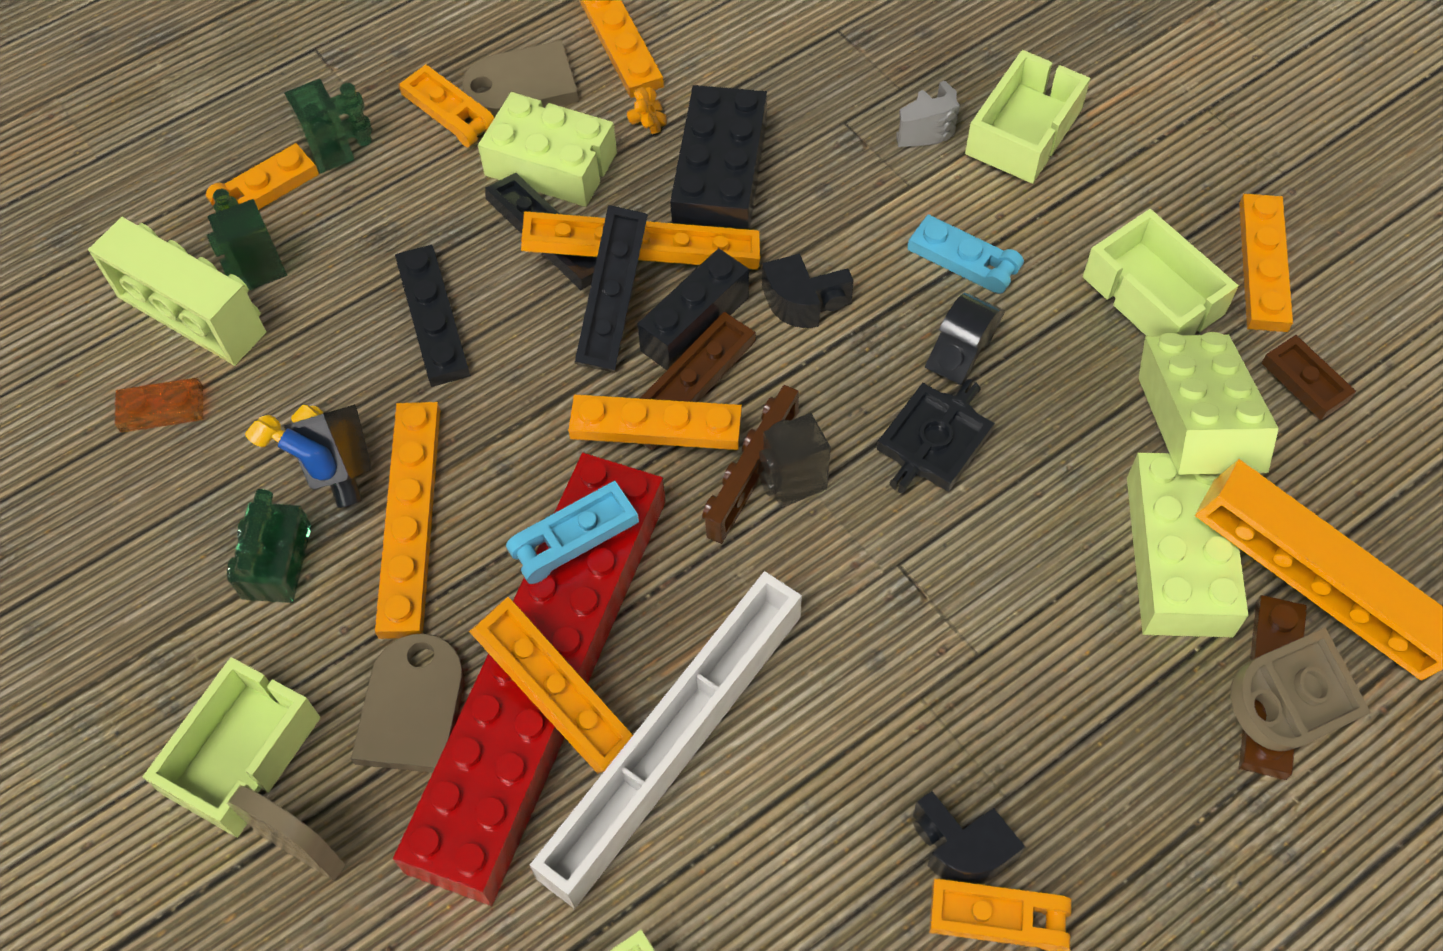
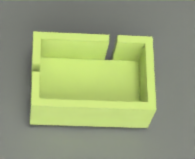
M1021 50L971 121L965 154L1033 184L1047 164L1049 155L1052 156L1082 111L1090 77L1059 65L1056 69L1050 96L1045 95L1053 62Z
M510 92L478 144L485 176L502 180L517 173L536 192L587 207L598 188L600 176L604 177L617 154L613 122L548 103L543 108L541 100Z
M1148 209L1092 247L1083 274V278L1107 300L1114 296L1113 306L1146 336H1161L1165 333L1195 335L1196 331H1203L1226 314L1239 286L1151 209Z
M230 657L142 777L165 797L238 838L247 823L228 806L227 802L240 785L257 793L261 789L269 793L321 717L306 697L273 679L270 682L264 674Z

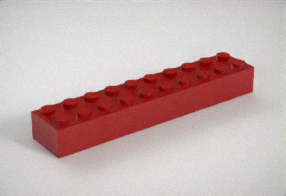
M582 452L554 513L616 481L637 512L639 523L557 567L538 583L529 584L524 577L513 602L588 684L666 503L663 477ZM544 542L538 546L536 550L537 555L549 549L547 544ZM489 653L392 859L403 873L408 876L493 906L565 737Z

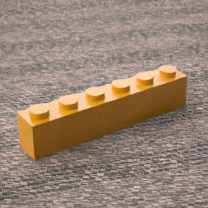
M1240 459L1213 481L1194 515L1419 680L1422 681L1443 670L1442 605Z

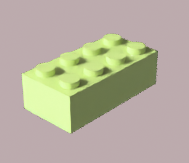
M121 217L88 249L118 298L234 366L267 333L259 318L261 312L251 302L247 294L249 288L239 277L233 274L229 276L224 275L207 259L203 257L194 258L177 242L173 240L164 241L143 223L136 225Z
M1207 332L1203 335L1165 333L1161 336H1145L1138 379L1178 475L1222 474L1238 459L1258 473H1269L1279 428L1230 335Z
M1137 453L1127 476L1142 634L1234 637L1249 616L1240 551L1237 546L1194 516L1213 481L1220 474L1178 475L1170 453Z

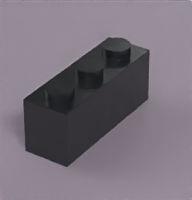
M718 248L637 323L640 351L665 370H668L723 312L729 315L733 314L749 298V268Z

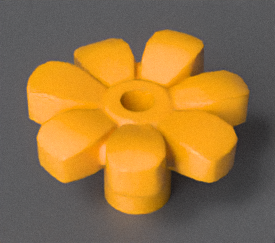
M651 86L635 90L634 96L637 101L634 102V108L627 111L628 121L632 125L642 122L646 129H650L651 134L661 132V127L667 125V117L664 113L660 112L663 108L660 101L656 99V91Z

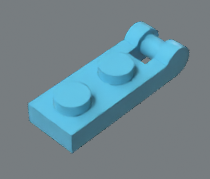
M927 214L908 240L907 250L995 293H1003L1011 282V274H1016L1024 264L1023 257L1017 251L997 248ZM988 265H991V266H993V267H995V268L989 269V268H987V266H988Z
M613 481L515 534L507 541L506 548L513 559L520 560L523 565L521 572L529 584L538 583L557 567L639 523L638 514L617 482ZM545 542L549 549L537 555L535 551L536 546Z

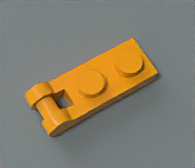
M426 64L399 84L401 94L456 135L457 139L465 147L469 148L478 140L477 136L483 131L486 133L494 120V116L489 110ZM468 117L473 119L469 124L464 121Z
M295 143L225 184L221 182L212 184L206 190L205 195L214 207L219 208V214L229 224H234L313 179L319 173L313 161Z
M934 878L932 883L929 933L1037 947L1045 951H1070L1071 935L1066 932V917L1071 916L1072 900L1062 895ZM1033 912L1046 915V929L1033 927Z

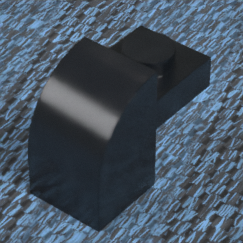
M800 254L762 263V289L769 307L776 317L791 326L799 328L819 327L820 312L837 311L844 306L852 304L854 280L849 268L810 278Z
M970 293L961 294L951 306L939 328L941 333L927 360L925 368L963 385L981 348L989 346L1006 310Z
M933 791L916 802L913 817L916 819L913 821L914 828L927 845L935 844L937 846V849L931 854L928 866L944 880L973 884L986 883L1018 861L1025 849V845L994 807L965 829H962Z

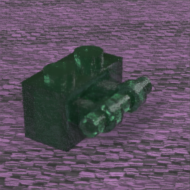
M320 78L284 92L303 143L320 174L354 160L347 139L354 137L361 146H367L372 142L370 135L372 133V126L369 118L363 113L365 104L362 95L356 91L352 83L343 84L340 87L341 94L333 98L329 96ZM343 114H347L349 116V118L342 121L339 117Z
M226 189L216 190L213 193L215 201L214 210L216 213L207 216L214 232L206 235L216 257L223 254L225 256L219 259L225 275L233 274L239 277L248 286L249 290L288 276L254 199L238 204L237 200L230 196Z
M258 489L255 491L253 503L249 502L244 518L238 524V541L234 553L235 557H231L228 562L227 579L242 600L293 603L312 525L300 505L271 504L273 493L265 489Z

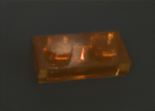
M198 377L116 390L115 425L121 433L203 420V385Z

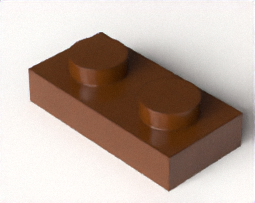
M1297 335L1267 353L1261 363L1320 420H1323L1351 401L1357 392Z

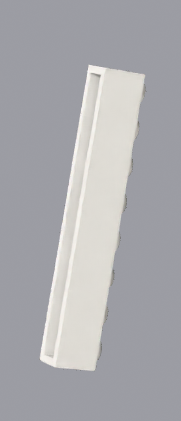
M764 571L531 862L530 867L541 884L575 909L798 622L801 617L802 595Z

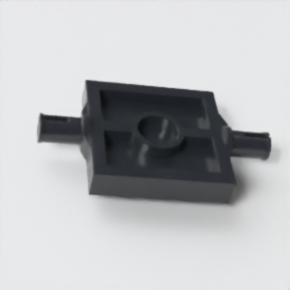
M967 379L954 396L941 393L925 383H922L877 443L878 451L897 461L902 466L889 482L894 490L898 487L899 493H905L907 487L916 476L926 478L948 492L951 490L993 432L995 424L976 413L969 405L981 390L977 382H974L972 385L973 380Z

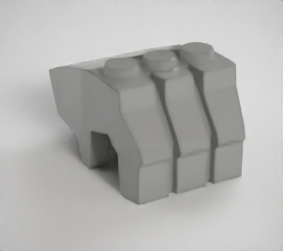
M942 81L939 83L937 98L932 99L924 90L918 92L917 100L901 108L899 111V131L896 132L898 147L934 145L947 141L954 136L960 104L957 102L956 89H953L946 81Z

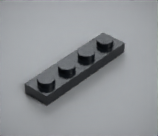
M517 173L485 188V199L521 234L524 211L560 214ZM542 253L578 289L583 290L591 285L597 257Z
M608 205L575 358V364L615 372L647 221V213Z
M433 244L395 254L431 387L470 377Z

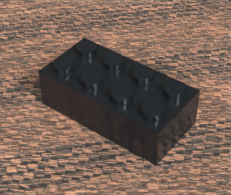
M700 85L692 86L670 200L672 223L750 230L767 125V91Z

